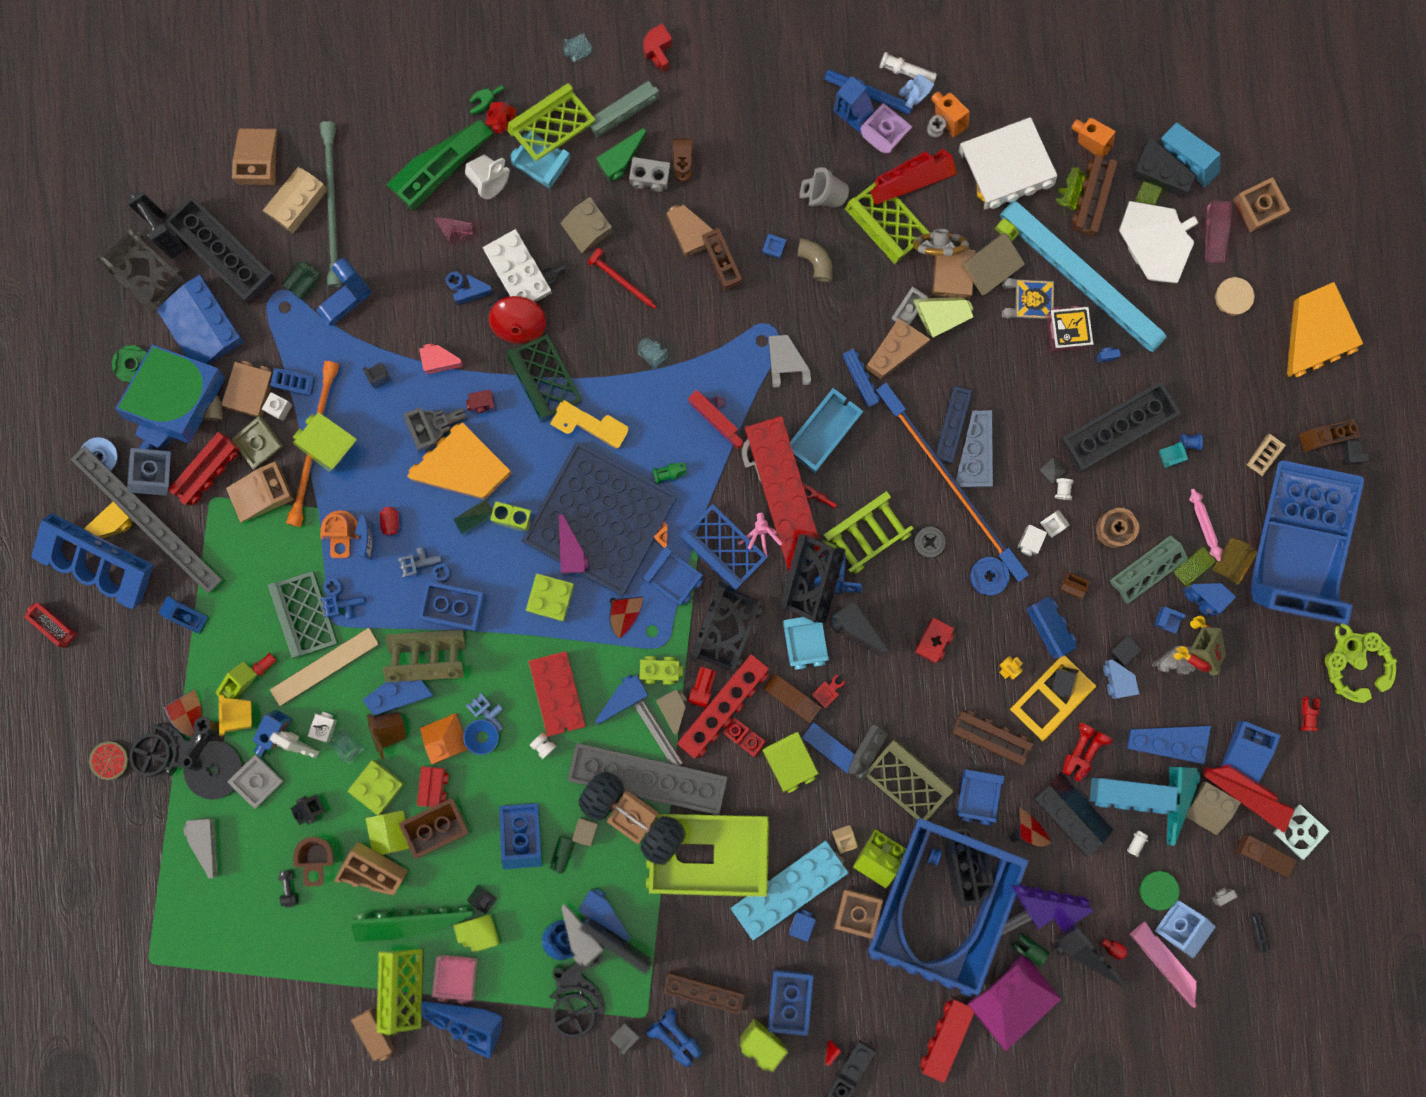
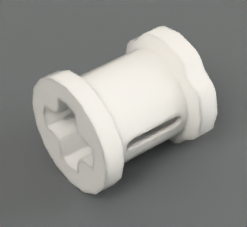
M1057 479L1058 489L1055 498L1072 500L1071 484L1074 483V480Z

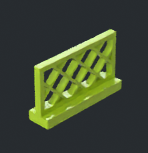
M569 83L508 123L510 135L516 137L535 162L596 121L572 92L573 88ZM572 99L576 104V110L565 108V103ZM553 111L562 112L561 119L550 118V113ZM564 112L575 114L574 121L563 120ZM577 114L585 115L588 121L585 123L576 122ZM545 121L547 122L546 129L535 128V123ZM549 122L560 124V130H548ZM562 124L574 126L573 131L570 133L561 132ZM531 131L532 137L531 139H525L520 133ZM534 132L545 134V142L533 140ZM547 135L559 136L558 141L555 143L547 142ZM532 145L544 146V149L537 155L532 150Z
M874 182L856 198L850 200L845 210L889 259L896 264L914 248L911 241H914L917 237H911L912 228L919 229L923 235L929 232L898 197L887 200L894 201L896 210L886 209L887 201L883 202V208H874L872 195L868 194L871 189L876 187ZM862 198L870 199V207L863 206L859 201ZM873 212H882L883 221L875 220ZM886 213L896 214V222H887ZM899 214L906 215L909 218V224L899 223ZM895 226V235L888 234L885 231V227ZM899 227L908 228V236L898 235ZM898 239L908 240V247L905 250H902L898 245Z
M423 949L379 952L377 1033L396 1034V1032L421 1029ZM413 954H416V962L412 965L409 960ZM398 956H400V957L402 958V960H403V961L401 962V964L399 965V967H398ZM407 965L410 970L405 976L402 970ZM414 974V975H415V982H414V984L412 985V984L410 983L409 979H410L411 976ZM398 976H400V978L402 979V982L399 984V986ZM407 985L409 991L404 996L401 991ZM412 994H414L415 1001L411 1005V1003L408 1000L410 999ZM399 996L402 1001L397 1007V997ZM406 1005L409 1010L404 1016L401 1010ZM412 1014L414 1015L413 1025L408 1022ZM397 1016L401 1019V1022L399 1023L398 1026H397Z

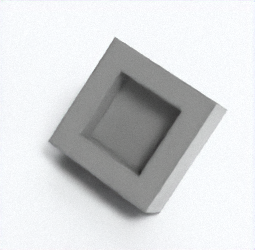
M1225 887L1218 890L1212 899L1215 905L1222 906L1235 899L1237 895L1234 890L1226 889Z

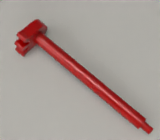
M597 248L588 260V264L599 266L646 305L655 309L657 306L650 298L600 259L604 251Z

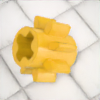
M1009 656L999 665L1002 668L999 673L1005 679L1010 677L1013 680L1023 671L1020 667L1023 663L1018 657L1012 659Z

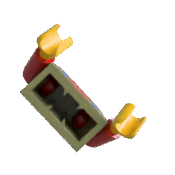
M1197 616L1193 618L1190 625L1193 629L1200 627L1202 629L1190 649L1191 654H1189L1186 647L1182 646L1176 648L1178 652L1173 654V657L1176 660L1185 658L1188 663L1195 666L1199 671L1209 672L1210 675H1217L1221 671L1220 665L1226 656L1221 628H1213L1209 624L1206 625L1205 618Z

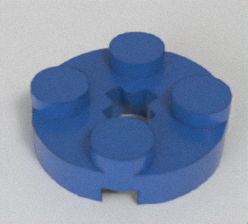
M985 557L977 561L972 567L970 581L978 593L986 596L996 595L1006 587L1009 581V570L997 558ZM987 571H990L991 574L995 575V577L992 578V582H989V580L985 579L984 577L985 575H987Z

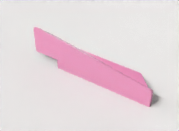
M1144 921L1130 935L1188 1004L1195 1008L1196 981L1157 936H1154Z

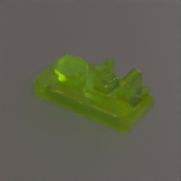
M1072 167L1071 173L1067 177V188L1059 189L1061 194H1065L1064 197L1061 199L1056 198V202L1059 205H1066L1071 210L1076 208L1083 179L1086 176L1080 168Z

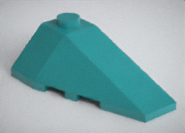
M1169 767V787H1177L1178 790L1176 811L1169 810L1167 816V845L1175 846L1197 784L1200 781V774L1197 772V768Z

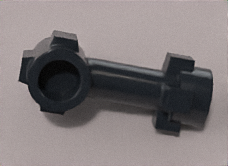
M291 870L279 871L278 880L283 881L284 895H280V905L286 908L294 907L299 903L298 894L292 893L290 879L294 878V874Z

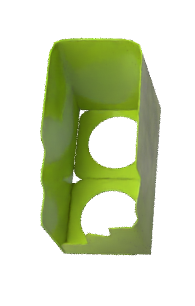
M495 501L490 520L497 525L527 532L530 527L531 510ZM498 506L507 508L508 515L505 519L500 520L495 517ZM517 511H523L527 519L523 524H516L513 520V515Z
M492 914L454 925L458 943H463L464 947H471L473 952L500 944Z

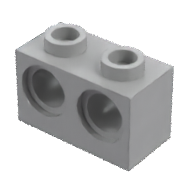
M633 157L629 178L630 184L640 189L651 187L654 191L667 190L671 169L670 163ZM638 171H644L646 173L643 177H637L635 175ZM656 174H662L664 175V178L662 180H656L654 176Z

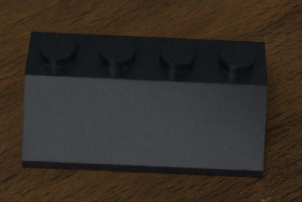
M1061 772L1032 797L1037 805L1086 857H1090L1102 846L1113 831Z

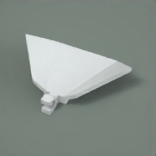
M1129 201L1119 231L1127 243L1131 255L1136 263L1140 265L1148 280L1178 283L1194 244V241L1186 231L1196 226L1198 221L1194 216L1181 224L1175 209Z

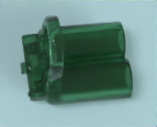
M302 261V263L297 262V266L281 284L300 300L306 297L321 275L314 269L313 265L310 266L306 261Z

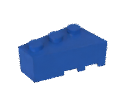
M851 76L837 92L833 111L861 135V127L874 113V109L864 82L859 78L855 79Z
M424 680L385 682L365 697L363 701L372 714L376 716L434 697L435 694Z

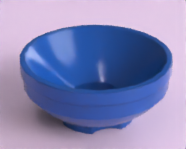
M475 720L466 727L463 740L470 752L477 755H485L495 749L498 744L499 734L493 723L487 720ZM481 731L486 732L488 735V740L485 743H480L477 740V734Z

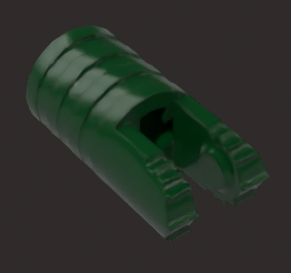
M563 836L558 838L550 868L559 874L565 872L570 855L572 854L575 844L572 839Z
M1020 933L1018 935L1020 941L1024 942L1028 947L1025 948L1017 942H1013L1011 947L1041 967L1047 960L1050 952L1023 933Z

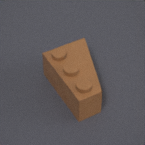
M898 319L867 364L865 370L879 379H883L900 364L925 347L931 339L901 319Z
M357 841L334 882H346L355 887L363 886L370 888L372 891L394 895L408 870Z

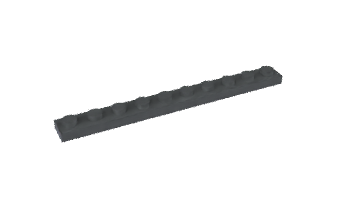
M83 446L70 459L208 594L223 581L134 493L127 492V486L86 446Z

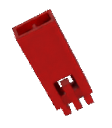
M696 389L688 398V403L737 449L742 448L743 441L736 435L738 429Z

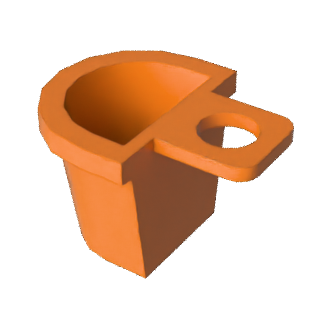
M338 510L331 512L322 521L320 539H330V556L332 558H348L350 556V539H360V536L355 534L358 521L347 511ZM338 543L345 545L346 549L342 554L335 552V546Z

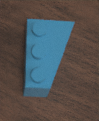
M1177 122L1161 138V146L1189 169L1204 188L1220 173L1221 154Z

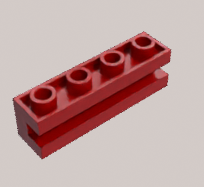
M217 432L168 491L173 495H177L184 505H195L201 499L200 495L203 491L208 490L213 485V480L216 476H220L226 470L225 466L228 462H232L238 456L237 452L241 448L224 433Z
M951 997L950 1001H946L943 1008L945 1014L942 1019L938 1020L935 1030H937L934 1038H930L927 1046L929 1048L927 1056L923 1055L919 1064L923 1074L943 1083L947 1078L974 1015L973 1010L968 1004H964Z

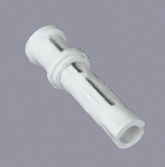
M888 52L884 53L879 66L881 69L884 67L894 71V74L902 73L912 78L921 74L932 83H934L937 75L904 62L901 57L898 59L890 56Z

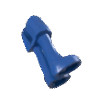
M671 1008L661 1017L660 1022L673 1033L681 1044H677L658 1021L649 1027L646 1034L651 1038L662 1040L674 1053L673 1058L688 1068L693 1064V1061L684 1050L687 1048L696 1059L703 1053L694 1037L689 1038L678 1027L675 1021L677 1013Z

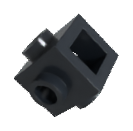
M317 794L309 798L307 796L301 797L296 800L297 804L290 808L294 819L299 825L304 823L310 825L318 820L317 816L325 812Z

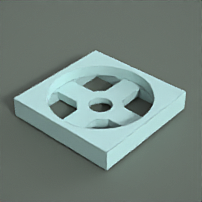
M1298 804L1294 808L1295 811L1292 818L1304 815L1307 817L1302 824H1297L1291 818L1288 827L1292 829V835L1288 840L1286 839L1285 832L1283 833L1279 829H1276L1273 834L1298 857L1304 860L1329 830ZM1313 824L1317 826L1318 835L1315 839L1308 834V829ZM1299 828H1302L1304 830V834L1302 836H1299L1297 834V830ZM1299 840H1304L1309 845L1306 849L1294 847Z

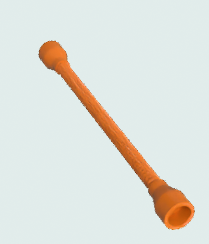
M324 361L322 395H320L319 407L316 413L319 412L324 415L323 412H325V405L329 395L328 391H330L329 386L332 385L334 378L338 374L340 365L338 363ZM307 454L301 475L302 478L299 483L297 499L286 521V524L297 527L302 526V502L313 459Z

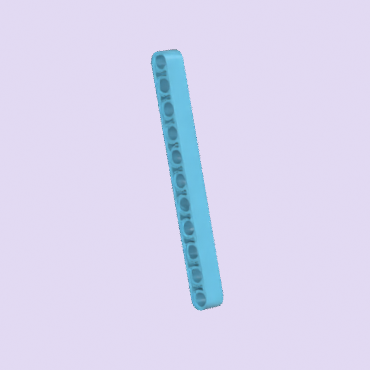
M1011 202L1000 214L1002 220L1005 218L1017 227L1019 236L1149 351L1154 352L1167 338L1159 327L1018 202Z

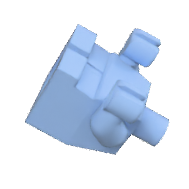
M918 74L913 80L907 82L905 87L899 91V95L906 96L905 99L908 100L906 106L912 108L913 105L916 106L930 92L934 84L921 74Z

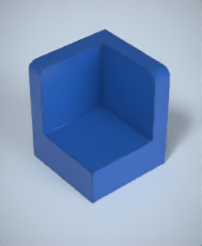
M1161 607L1154 626L1177 633L1181 619H1185L1186 615L1167 607Z

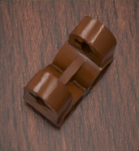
M673 139L674 173L676 180L680 183H686L691 179L692 139Z

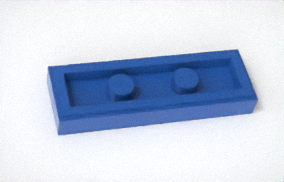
M813 722L802 736V739L848 774L855 754Z

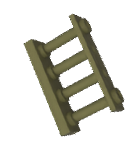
M463 630L386 635L388 653H392L391 666H383L386 682L464 678L462 662H457L458 649L466 648ZM439 650H450L449 662L438 663ZM420 651H431L430 664H418ZM411 652L410 665H399L400 653Z

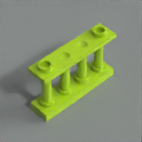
M887 491L823 535L826 542H835L838 547L846 549V559L852 566L847 570L849 574L851 572L856 574L864 569V563L897 540L901 539V541H904L911 536L910 531L913 530V527L910 526L905 529L888 506V500L891 496ZM877 508L879 510L882 509L899 533L891 540L888 539L873 518L874 514L872 511ZM861 519L868 522L883 546L873 551L857 528L856 522ZM846 529L848 532L851 531L868 555L860 562L856 560L841 538V533Z

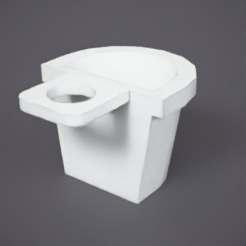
M483 155L466 164L465 175L476 186L478 194L483 199L493 198L505 186L510 171L509 168H504L505 159L500 158L493 161Z

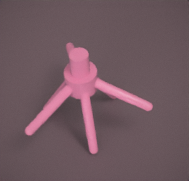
M764 513L757 514L755 529L746 537L748 539L752 537L748 549H751L757 535L760 534L763 553L767 556L765 534L769 533L780 546L782 542L776 536V530L769 527L768 521L764 518ZM743 539L740 540L738 545L743 544L745 541Z

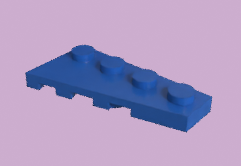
M1211 726L1132 729L1129 731L1126 749L1204 764Z

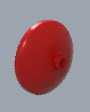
M509 296L500 299L492 306L489 313V324L492 331L502 340L513 344H527L538 339L543 334L546 327V316L536 302L521 296Z

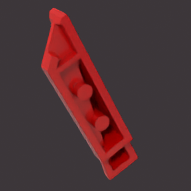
M1230 764L1222 765L1220 768H1204L1206 778L1284 833L1295 810L1278 802V796Z

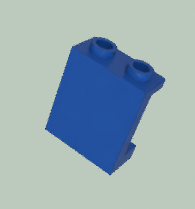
M665 547L643 577L646 582L679 606L682 604L686 605L692 597L690 594L694 588L698 589L704 581L701 579L703 577L702 573H699L667 547Z
M963 769L956 812L957 816H961L960 820L972 822V819H978L980 824L991 825L992 822L997 823V808L1004 776Z

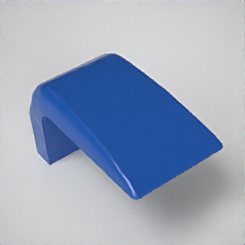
M1280 461L1278 463L1252 573L1251 596L1253 602L1270 609L1348 624L1352 605L1342 601L1339 592L1363 489V477L1288 461Z

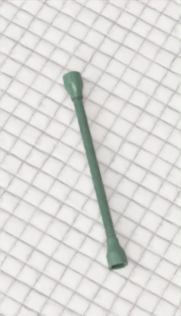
M326 121L320 123V133L323 137L326 151L331 263L329 264L330 269L327 275V286L342 287V281L332 270V266L338 261L332 152L336 127L334 122Z

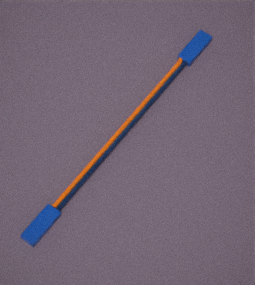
M885 383L876 391L894 415L903 421L997 548L1000 558L1017 581L1020 582L1029 574L1012 551L1003 545L908 417L905 407L888 384Z

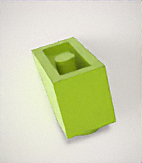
M243 661L227 673L215 694L218 697L219 695H224V698L237 699L252 684L257 674Z

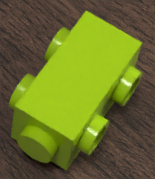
M645 656V660H640V680H644V684H655V680H661L663 684L674 685L675 681H679V677H683V666L679 665V661H675V657H664V661L656 660V657Z

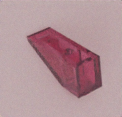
M1212 201L1207 206L1205 262H1225L1231 224L1232 202Z

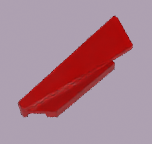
M944 149L933 156L925 151L880 175L875 180L876 187L870 191L873 202L879 204L956 175L957 171L953 156Z

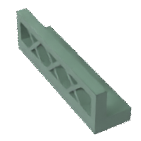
M650 81L594 115L593 117L596 121L589 127L596 138L658 100V89L653 87Z
M1170 535L1113 577L1110 582L1120 592L1124 602L1129 604L1186 562L1188 558L1182 544ZM1179 553L1181 557L1173 561L1174 556ZM1165 565L1161 572H1157L1160 566ZM1150 576L1148 581L1142 584L1143 579ZM1134 587L1133 592L1127 596L1126 592Z

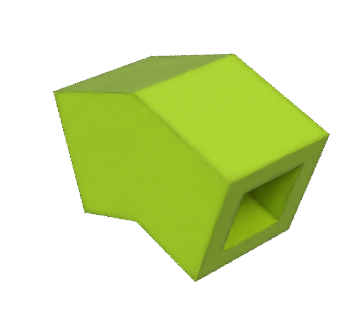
M1005 218L995 228L1000 234L1006 233L1010 241L1019 234L1017 227Z

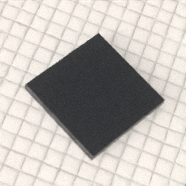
M587 917L580 927L581 931L645 975L651 969L652 958L591 918Z

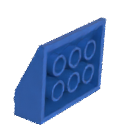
M201 275L185 283L156 309L188 358L210 365L245 343L207 281Z

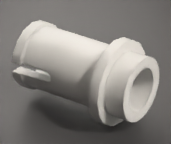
M1140 831L1133 834L1135 837L1127 849L1129 853L1137 857L1145 842H1148V835Z

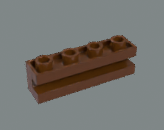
M1095 155L1093 160H1089L1086 171H1089L1088 177L1083 179L1081 189H1084L1082 196L1079 195L1076 203L1079 209L1077 213H1074L1071 224H1074L1072 231L1093 237L1098 232L1117 165L1116 160L1110 159L1105 161L1099 155Z
M969 710L959 712L950 733L1019 765L1025 764L1027 753L1033 746L1029 742L1028 737L1021 734L1018 737L1012 735V730L1003 726L999 729L993 726V721L983 718V720L975 718L977 714Z
M670 971L663 992L664 994L740 1014L744 999V992Z

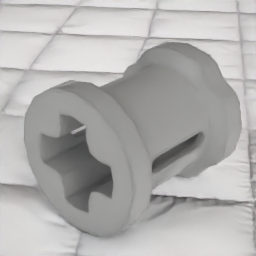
M940 115L933 116L927 127L928 134L932 137L941 136L946 127L945 119Z

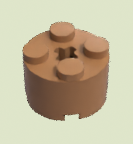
M1115 508L1104 513L1096 525L1098 540L1110 548H1121L1130 544L1139 532L1138 520L1130 510L1125 508ZM1117 524H1118V528L1121 529V530L1118 531V532H1116V529L1114 528V526L1117 525Z

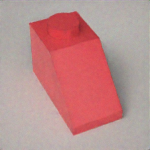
M431 343L419 349L423 370L426 375L464 367L461 359L439 345Z

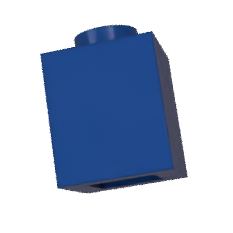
M803 909L801 912L796 911L788 934L808 942L816 921L812 917L813 913Z

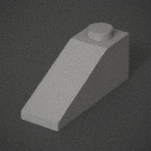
M214 818L186 821L184 835L185 837L187 836L189 845L209 878L218 877Z
M563 905L561 908L571 949L575 954L573 958L580 966L582 964L589 966L605 949L599 942L580 930L583 923L568 905Z

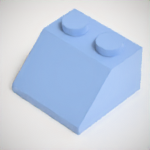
M1177 900L1155 932L1194 958L1216 926L1207 918Z

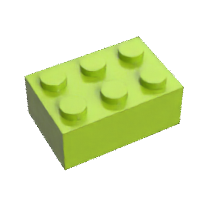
M755 1018L740 1036L741 1051L749 1058L754 1056L758 1061L757 1064L766 1071L768 1068L773 1071L787 1053L785 1042L772 1032H768V1029Z

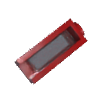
M36 602L32 604L24 616L58 647L66 648L78 634L42 603Z

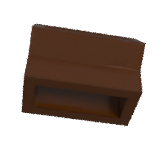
M1067 572L1059 590L1076 598L1083 599L1090 581Z

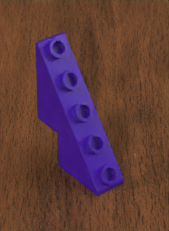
M1021 884L1011 885L1029 918L1038 929L1054 920L1064 932L1093 912V909L1089 906L1090 901L1083 896L1076 897L1068 893L1060 894L1053 890L1044 891L1037 887L1028 888Z

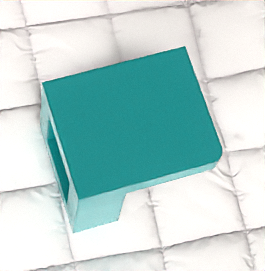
M1182 442L1159 450L1165 469L1188 460Z

